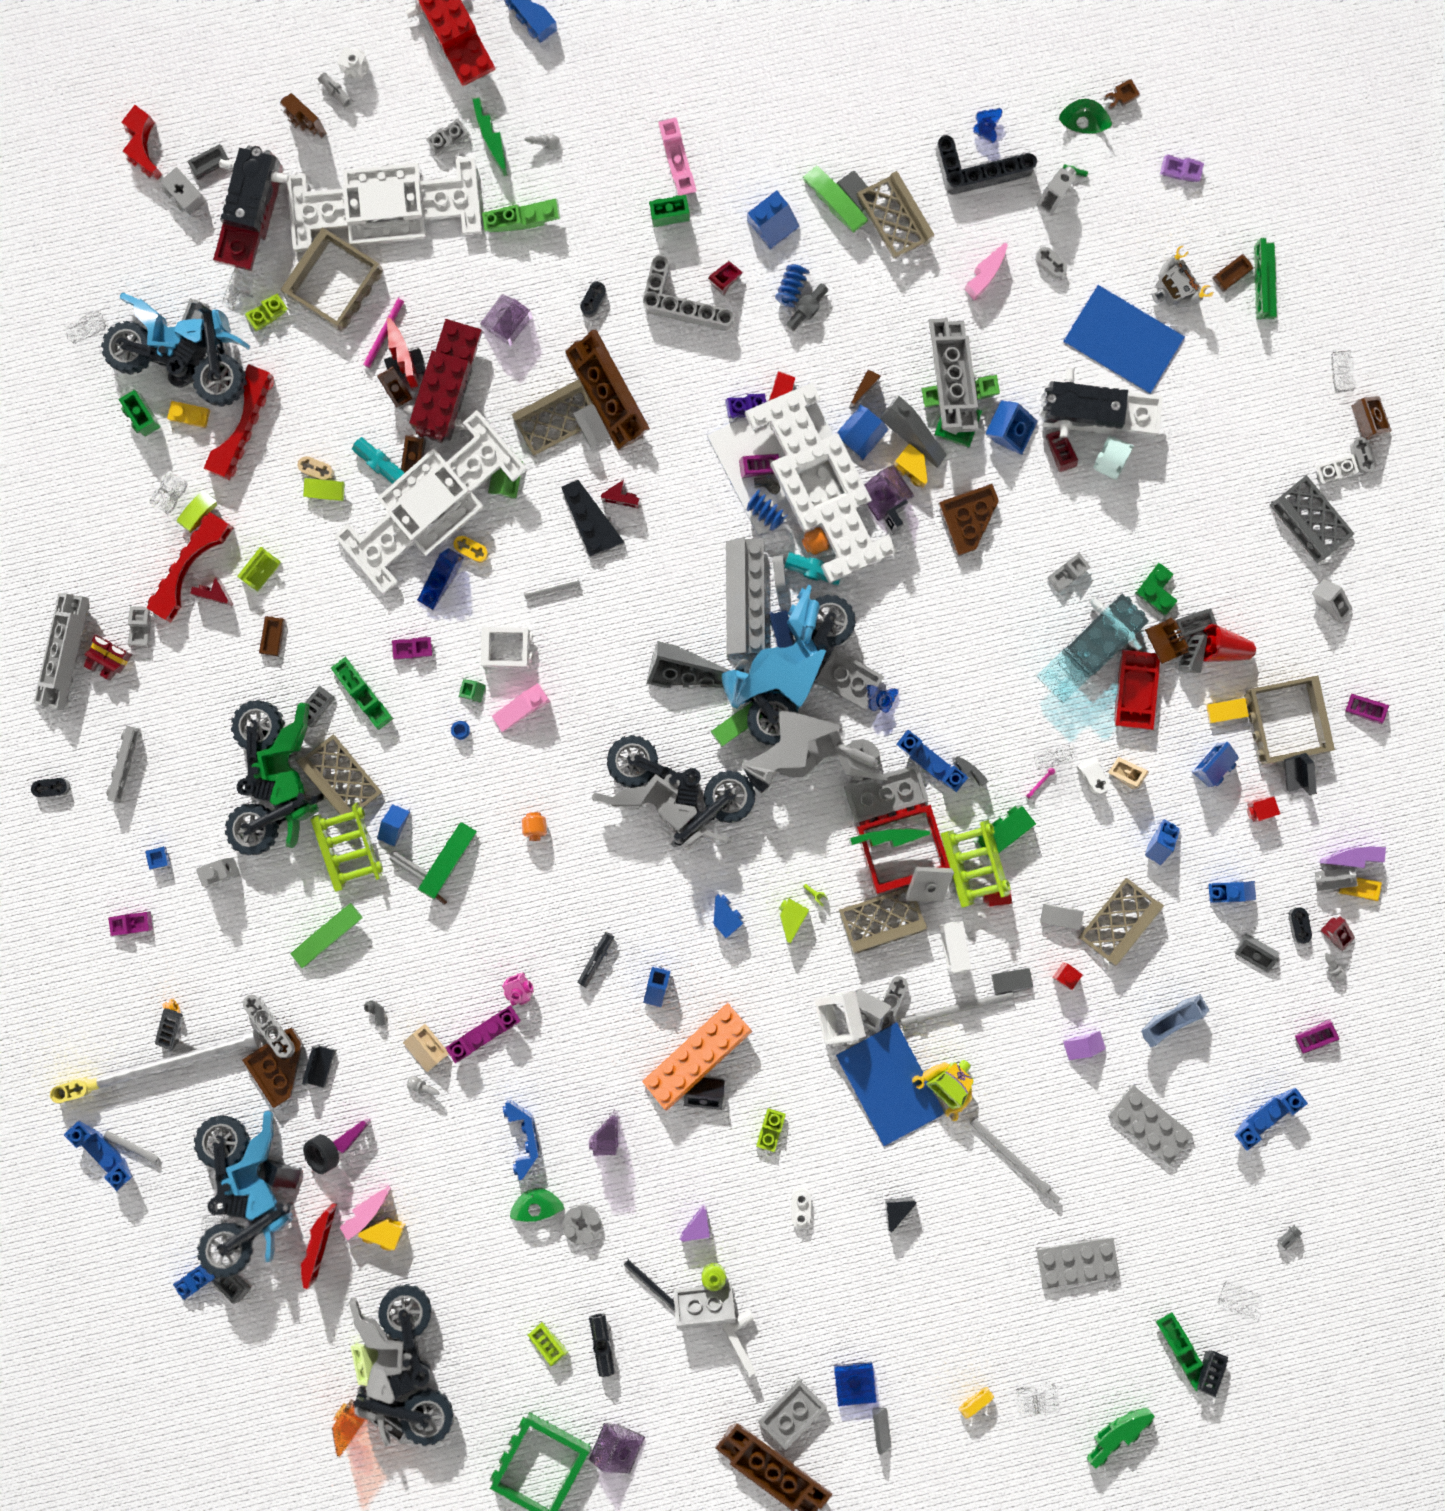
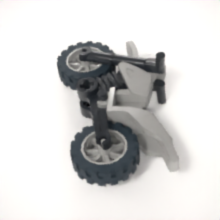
M635 735L624 736L620 740L615 741L607 755V768L610 776H612L616 783L630 788L623 789L613 797L599 793L592 794L593 802L611 806V808L639 809L645 803L655 805L659 817L676 832L674 834L675 840L672 841L671 845L673 847L682 845L681 848L685 851L699 843L703 837L715 842L731 843V837L715 834L706 829L705 826L711 820L714 821L715 818L720 822L727 823L741 821L752 810L756 796L754 786L745 775L743 776L737 771H722L713 776L707 783L703 798L706 810L701 813L697 807L699 790L697 787L701 780L700 772L695 768H689L683 773H678L668 767L659 765L655 747L651 745L650 741ZM630 748H636L639 750L635 755H632ZM627 749L629 756H621L620 754ZM641 751L645 754L646 759L638 756ZM618 758L627 761L626 764L619 767ZM627 767L630 770L629 775L622 770ZM633 770L640 773L638 775H632ZM690 776L694 777L692 783L688 782ZM727 783L735 784L732 791L731 788L728 789ZM724 785L725 793L717 791V789ZM739 787L743 794H735L734 792ZM715 794H718L721 797L718 800H716ZM744 797L742 805L735 800V798ZM734 804L737 809L729 811L730 805Z
M415 1285L395 1286V1288L387 1292L380 1303L378 1312L380 1325L375 1319L362 1315L356 1297L350 1298L349 1306L355 1328L366 1347L378 1351V1360L371 1368L366 1386V1394L364 1387L361 1386L357 1389V1396L353 1402L355 1414L369 1421L377 1420L380 1436L385 1446L391 1444L385 1426V1415L397 1418L400 1421L402 1432L406 1435L405 1437L408 1440H412L416 1445H435L438 1441H442L450 1432L454 1414L452 1404L445 1394H441L439 1390L434 1391L431 1388H426V1390L421 1389L411 1394L406 1401H397L401 1395L414 1390L415 1385L424 1386L430 1380L431 1366L427 1361L420 1359L418 1343L416 1341V1336L423 1333L431 1318L432 1306L429 1297H427L424 1290L419 1289ZM401 1298L402 1305L400 1307L394 1305V1302ZM404 1298H410L413 1300L409 1305H407L405 1303ZM416 1302L420 1310H412L411 1307ZM391 1308L399 1311V1313L391 1317ZM412 1314H420L416 1322L413 1320ZM399 1318L401 1325H397L393 1320ZM422 1370V1373L425 1374V1376H421V1374L418 1373V1371ZM426 1403L434 1404L432 1408L426 1407ZM438 1407L441 1415H432L433 1411ZM431 1419H441L438 1427ZM420 1424L423 1429L419 1430L415 1425ZM430 1424L433 1430L425 1431V1429L428 1428Z

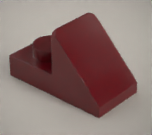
M727 261L708 277V280L716 290L725 296L730 286L741 277L743 272L733 263Z
M624 480L601 494L602 502L639 509L640 498L636 494L626 493V495H623Z
M217 577L214 578L212 588L199 585V588L193 586L191 588L190 594L228 606L233 605L222 581Z
M1341 916L1337 919L1332 917L1321 929V932L1341 951L1355 938L1348 923Z

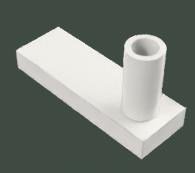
M747 1310L735 1317L736 1323L721 1324L750 1377L756 1371L735 1334L737 1330L754 1321L750 1310Z

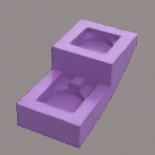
M1167 154L1163 158L1160 175L1184 181L1200 182L1204 163L1188 157L1183 160Z

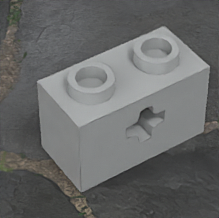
M175 167L160 180L164 186L162 191L169 199L172 196L176 200L174 204L181 212L186 211L191 215L206 202L203 195L178 167Z

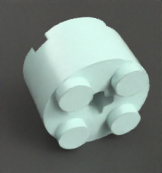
M1109 435L1093 468L1096 469L1095 471L1117 480L1134 445Z

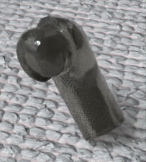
M772 477L754 478L755 488L765 487L773 495L779 493L780 485Z

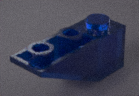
M450 548L441 552L417 601L434 610L456 576L464 557Z

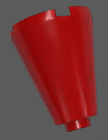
M1210 624L1203 631L1207 635L1204 662L1250 660L1256 654V646L1253 641L1219 625Z

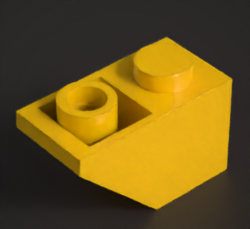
M908 444L893 466L896 467L895 470L900 475L908 476L913 485L924 488L928 482L924 454Z
M387 1217L362 1229L358 1237L362 1238V1241L367 1244L375 1243L380 1245V1248L383 1250H395L406 1224Z

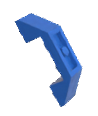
M907 730L896 745L912 761L936 780L957 792L969 777L954 765L948 764L924 745L920 738L910 730Z
M1297 1088L1276 1095L1244 1119L1234 1136L1243 1148L1248 1151L1262 1140L1259 1135L1286 1114L1294 1115L1308 1103Z
M507 1100L505 1106H503V1114L505 1118H508V1122L524 1119V1122L521 1123L522 1132L527 1135L525 1149L526 1153H530V1155L518 1157L515 1164H513L514 1175H518V1180H523L540 1155L533 1114L514 1101Z
M77 1121L63 1134L76 1149L83 1147L107 1172L103 1178L116 1191L121 1189L132 1178L124 1157L107 1139L103 1138L99 1131L81 1121Z

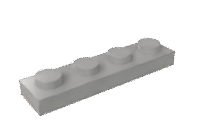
M126 725V729L122 731L121 748L117 750V763L112 769V782L106 792L108 796L107 801L121 803L140 728Z

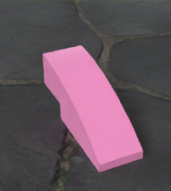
M1006 242L976 266L974 273L977 276L968 282L964 289L974 301L985 291L995 277L1008 246Z
M390 1186L382 1189L352 1210L355 1216L340 1226L347 1241L358 1234L378 1213L391 1190Z

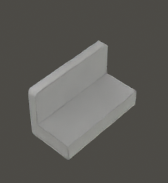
M590 404L573 413L590 448H594L599 443L610 438L594 404Z
M859 989L856 992L863 1025L878 1033L882 1029L884 1017L891 1011L892 1006Z

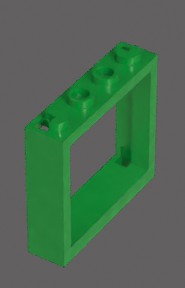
M529 1412L527 1417H522L519 1422L518 1428L520 1430L518 1434H513L508 1443L511 1446L508 1453L503 1452L499 1460L501 1464L499 1470L494 1469L489 1479L492 1482L490 1489L529 1511H559L590 1452L591 1445ZM529 1426L578 1452L549 1508L500 1482Z

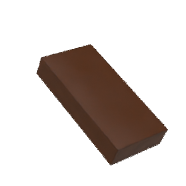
M1241 254L1215 274L1212 279L1225 292L1255 267L1244 254Z
M265 616L259 654L280 656L285 619Z

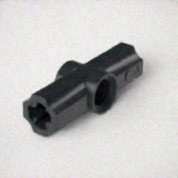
M598 1313L589 1316L593 1351L596 1358L598 1377H608L615 1374L611 1339L609 1337L606 1313ZM603 1341L607 1344V1347L601 1349L597 1346V1343Z

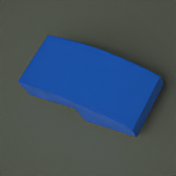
M199 1265L175 1282L173 1286L182 1299L185 1300L211 1282L215 1276L208 1274Z

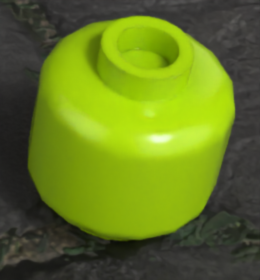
M710 1263L703 1268L701 1272L703 1286L710 1291H718L724 1287L726 1271L722 1265Z

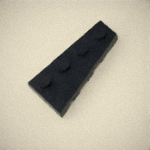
M579 480L561 486L589 557L625 544L624 540Z

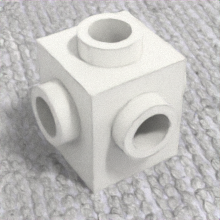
M344 46L337 62L340 71L351 79L358 78L362 80L364 74L366 75L369 70V62L365 53L359 49L353 50Z

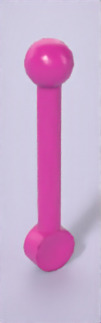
M1052 767L1048 769V773L1027 793L1026 797L1028 799L1050 775L1055 774V769Z

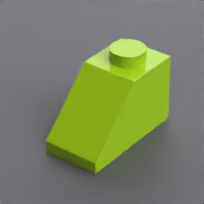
M788 898L787 901H782L778 910L781 911L779 916L786 941L791 943L809 909Z

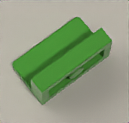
M499 468L491 475L488 494L503 495L516 499L521 475L515 481H512L502 468Z

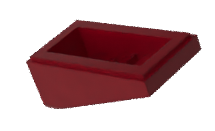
M1060 430L1046 434L1045 437L1059 472L1075 468L1078 464V458L1068 437H1060ZM1062 438V440H1060V441H1057V442H1054V441H1053V440H1055V439Z

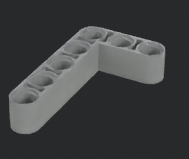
M663 255L653 258L643 296V306L647 313L722 331H728L733 327L734 315L729 309L664 294L669 273V263ZM664 264L665 268L659 270L656 268V265ZM653 282H659L661 284L657 288L651 286ZM649 300H655L656 304L653 306H649L647 302ZM668 304H673L675 308L673 310H667L665 306ZM687 308H691L693 310V313L685 314L683 311ZM708 312L712 316L709 319H705L702 317V314ZM722 317H728L730 321L728 323H723L720 321V319Z

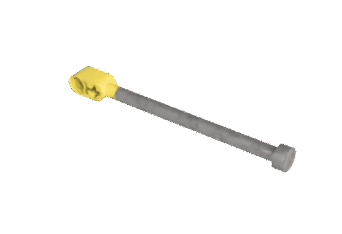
M255 1029L246 1031L243 1037L93 1079L81 1078L60 1084L51 1089L50 1098L55 1103H62L88 1095L93 1090L243 1048L251 1051L260 1048V1039ZM83 1086V1090L74 1092L75 1087ZM60 1088L65 1091L64 1098L59 1094Z

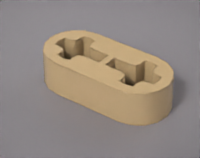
M304 456L298 461V469L307 476L321 480H331L334 477V470L327 463L308 456ZM309 461V464L313 466L314 469L306 468L305 470L303 464H307ZM327 468L329 474H325L324 477H322L323 475L318 471V469L325 470Z

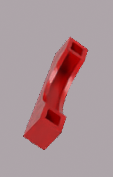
M248 364L245 370L247 384L244 386V407L240 422L233 434L224 443L210 451L203 468L207 472L229 481L237 471V462L244 455L243 448L251 438L252 427L258 422V413L261 407H264L267 400V392L272 389L274 384V377L270 372Z
M211 512L202 518L201 526L192 533L191 541L187 547L185 546L180 551L179 559L170 566L169 574L160 581L159 589L147 602V609L168 622H172L182 607L181 589L190 566L205 551L223 544L234 528Z

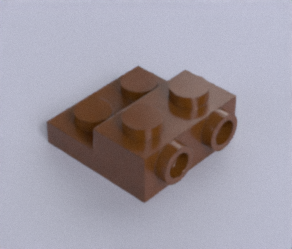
M290 93L281 99L280 105L284 109L283 113L294 128L299 127L302 131L307 128L314 136L317 134L321 138L327 134L320 119L295 95Z

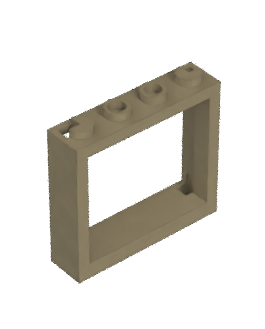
M322 227L280 290L286 297L342 332L344 328L349 326L354 312L359 311L364 297L369 296L374 282L381 278L383 269L378 262ZM329 243H332L371 268L337 321L295 294Z
M1319 675L1245 690L1244 698L1246 699V704L1249 705V721L1253 724L1254 731L1252 735L1254 742L1258 746L1257 758L1261 761V765L1284 761L1286 758L1307 753L1309 756L1335 750ZM1306 684L1320 747L1270 757L1256 694Z

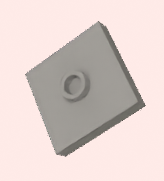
M916 867L906 894L907 901L943 902L954 874L953 869Z

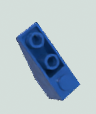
M504 0L508 9L515 11V16L520 24L527 26V31L532 39L536 38L539 43L558 30L555 19L544 6L530 0Z

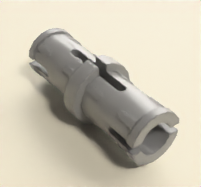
M323 72L318 77V82L344 108L350 106L353 99L342 90V86L339 83H336L326 72Z

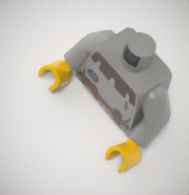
M1184 246L1177 248L1176 255L1173 254L1163 264L1158 274L1159 280L1156 283L1158 291L1152 294V298L1157 304L1165 299L1169 306L1191 307L1203 300V297H1212L1214 292H1210L1206 295V289L1211 286L1205 285L1201 288L1184 260L1180 261V258L1186 257L1189 254V251L1185 255L1180 254V249Z

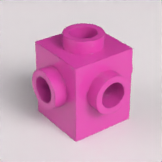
M524 972L506 978L502 985L505 998L510 1001L512 1006L526 1004L530 1001V997L534 992L531 981L527 980Z

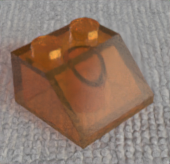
M352 1399L348 1404L343 1403L333 1418L336 1422L332 1426V1434L338 1458L341 1457L366 1420L355 1414L354 1400Z

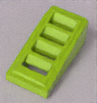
M543 1322L527 1335L550 1366L556 1365L569 1353ZM543 1330L544 1334L537 1339L535 1336ZM548 1337L549 1340L542 1345L541 1342ZM553 1344L554 1347H552V1348L548 1351L546 1348H547L549 1345ZM558 1350L559 1353L553 1357L552 1354Z

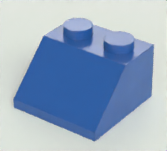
M778 190L747 213V222L770 250L800 227L789 204Z
M1001 400L985 434L995 443L1022 455L1038 420L1019 403Z
M1228 741L1218 743L1195 767L1192 773L1208 787H1217L1225 779L1223 776L1226 772H1231L1237 766L1235 762L1239 757Z

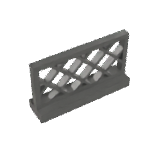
M1307 475L1269 504L1317 563L1326 559L1355 534ZM1303 482L1309 487V493L1300 492ZM1287 495H1295V504H1290L1285 497ZM1300 496L1308 497V506L1300 505ZM1313 498L1321 502V508L1312 507ZM1300 509L1308 510L1307 519L1299 515ZM1312 511L1320 512V521L1312 520ZM1325 513L1332 515L1333 523L1325 522ZM1312 524L1320 525L1319 534L1312 531ZM1324 526L1332 527V536L1324 535ZM1337 528H1342L1347 535L1345 537H1337ZM1324 539L1332 540V547L1329 550L1324 545Z

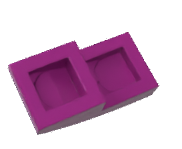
M431 637L391 641L393 660L432 656Z
M151 911L108 917L110 936L153 930Z

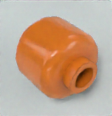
M816 527L806 532L804 539H802L807 553L811 552L813 555L826 551L830 547L829 541L821 527Z
M539 812L527 813L522 818L523 836L529 838V841H540L541 837L547 834L546 818Z

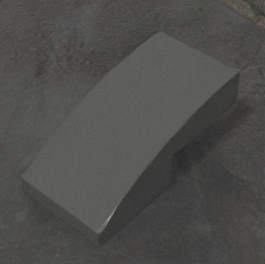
M958 756L952 759L961 772L964 774L970 772L980 787L989 782L981 771L967 760Z

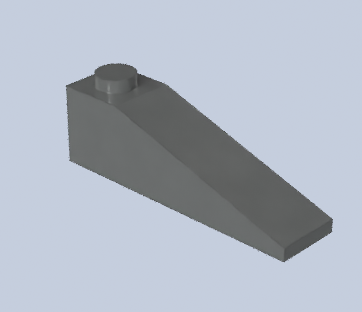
M897 394L880 419L908 444L924 454V457L938 468L946 457V452L914 408Z
M657 641L652 654L646 684L662 688H671V685H683V688H689V685L723 687L722 674L730 670L676 645Z

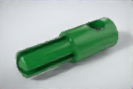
M1063 164V169L1072 167L1076 171L1075 175L1088 176L1087 170Z

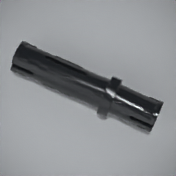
M605 931L598 945L594 946V952L578 979V984L587 988L604 956L607 957V951L615 936ZM596 961L595 964H594V966L592 967V969H591L589 975H587V973H588V971L590 970V968H591L593 962Z

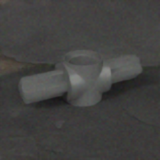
M820 283L811 295L805 294L797 302L795 314L786 323L790 330L795 331L804 319L810 320L820 308V300L829 290L825 284Z

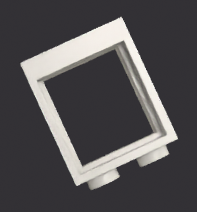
M482 627L481 666L529 668V663H532L533 659L532 652H529V644H533V633H530L528 628ZM492 633L523 634L522 661H491Z
M955 921L940 924L939 929L947 970L956 975L966 974L967 970L972 969L963 923Z
M855 990L828 994L814 999L825 1044L833 1043V1047L844 1045V1042H847L848 1045L858 1043L860 1038L866 1036ZM832 1004H843L849 1034H839Z

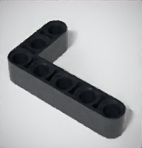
M941 136L936 146V156L945 189L949 194H959L1028 177L1033 173L1037 165L1036 156L1032 153H1025L962 169L955 141L951 136ZM941 145H947L949 149H943ZM950 162L954 167H948L945 163ZM1027 162L1031 167H1026L1023 163ZM1005 167H1011L1013 172H1008ZM991 171L995 176H989L987 172ZM969 176H975L977 180L972 181L969 179ZM955 180L959 185H952L950 181Z

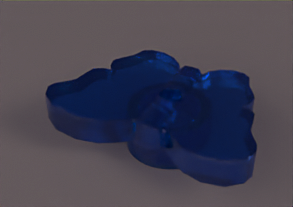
M1002 109L978 111L976 114L977 124L974 125L973 132L979 137L995 143L997 140L996 123L1002 116Z
M867 685L869 709L874 712L881 710L884 713H888L899 690L890 688L885 691L880 690L875 685Z

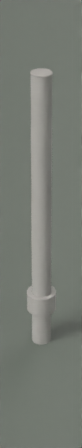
M1008 991L925 1013L922 1011L917 1012L914 1016L900 1019L901 1025L922 1024L926 1020L1014 998L1013 991Z
M976 1118L972 1119L970 1124L1037 1186V1190L1043 1195L1046 1194L1055 1204L1061 1200L1045 1180L1042 1181Z

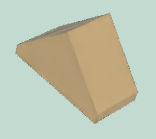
M1118 757L1108 773L1129 788L1137 789L1149 772Z

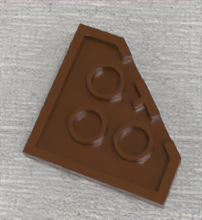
M993 483L938 503L957 557L975 551L999 502Z
M293 1027L285 1031L295 1046L294 1054L291 1057H279L269 1043H266L242 1059L273 1109L292 1097L303 1045L302 1040ZM278 1042V1044H281V1046L283 1047V1050L281 1052L287 1053L288 1051L286 1049L288 1046H285L281 1042Z

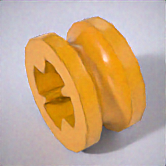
M173 998L169 1000V1003H163V1008L181 1013L178 1003Z

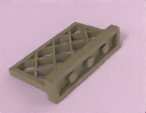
M898 171L857 192L856 195L893 259L921 245L925 246L932 241L935 234ZM887 184L890 189V195L879 192L880 187ZM867 193L875 195L874 203L866 201L863 195ZM878 197L888 200L886 207L876 204ZM890 201L899 204V211L889 208ZM875 209L885 212L883 219L877 218L874 215ZM887 213L897 215L896 223L886 220ZM900 217L906 218L909 221L908 227L898 224ZM884 225L894 228L893 235L884 232ZM897 229L907 232L905 239L895 236ZM909 233L917 235L920 241L916 243L908 241ZM896 241L904 244L903 249L896 252L893 242Z
M578 379L511 415L532 455L535 456L581 432L578 423L576 429L572 432L564 429L567 419L576 421L575 418L568 417L571 406L582 409L586 403L590 405L591 402ZM579 393L585 399L582 407L572 404L573 397ZM564 403L569 405L566 416L555 412L558 404ZM545 411L552 414L549 424L538 421L540 413ZM554 415L565 418L562 428L551 425ZM527 420L535 422L532 433L524 431L521 423ZM537 423L548 427L545 437L534 434ZM550 428L561 431L558 439L552 440L547 438ZM526 434L531 435L530 441ZM533 436L544 439L542 447L534 450L531 445Z
M334 734L306 756L296 761L339 815L352 812L348 806V798L360 799L359 807L364 808L382 794V791ZM334 740L338 745L337 753L326 752L327 745ZM315 754L323 755L322 765H314L309 759ZM326 755L337 756L336 767L325 766ZM339 756L350 759L349 768L338 767ZM324 768L335 769L334 780L324 778ZM338 770L349 771L348 781L337 780ZM352 771L362 774V783L350 781ZM336 783L347 784L346 795L338 794L335 791ZM350 784L361 785L360 796L349 795ZM364 786H372L376 793L371 797L363 796Z
M1125 878L1078 938L1115 967L1164 905L1156 901L1128 878ZM1126 883L1133 888L1134 896L1123 897L1122 888ZM1120 892V897L1115 898L1117 894ZM1145 897L1151 902L1147 908L1138 909L1137 898ZM1134 899L1136 910L1125 911L1123 900ZM1114 900H1121L1122 911L1111 912L1110 903ZM1136 912L1137 921L1133 924H1126L1125 913ZM1122 913L1124 924L1113 926L1111 914ZM1101 915H1109L1110 926L1099 927L1098 918ZM1124 927L1125 936L1121 939H1115L1113 928ZM1111 928L1112 939L1101 940L1099 929ZM1089 930H1097L1098 941L1090 942L1084 936ZM1115 941H1120L1119 944L1115 946ZM1101 943H1113V951L1109 956L1102 951Z
M909 887L839 909L853 955L927 931L928 928L918 902L911 901L907 905L898 901L901 894L906 893ZM884 899H890L895 902L891 911L880 907ZM897 903L907 908L903 918L892 913ZM870 904L877 908L873 917L862 913L866 905ZM879 909L889 914L885 923L874 919ZM909 909L917 913L919 920L910 922L905 919ZM852 910L858 913L854 923L846 920L845 912ZM860 915L871 920L867 929L856 925ZM891 915L901 920L896 928L886 925ZM873 921L883 926L880 933L874 934L868 931ZM854 927L865 932L862 939L853 940L851 933Z

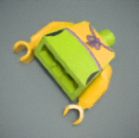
M961 1060L959 1064L944 1062L935 1065L925 1071L922 1077L914 1076L912 1078V1083L916 1080H921V1084L916 1086L917 1089H921L924 1086V1082L928 1081L926 1085L950 1107L945 1111L946 1117L954 1113L951 1117L952 1121H957L959 1118L958 1112H962L972 1101V1085L974 1081L967 1074L971 1065L965 1060Z

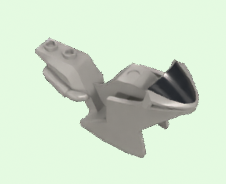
M786 711L779 712L780 742L756 758L743 760L742 768L749 781L761 794L770 786L775 771L788 777H804L829 755L838 756L844 773L851 775L852 780L863 781V777L871 778V782L882 783L883 780H887V776L876 772L878 760L875 757L844 745L838 731L841 725Z

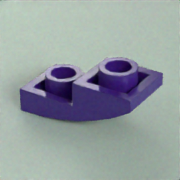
M765 393L727 398L725 403L728 418L746 417L745 412L767 402Z

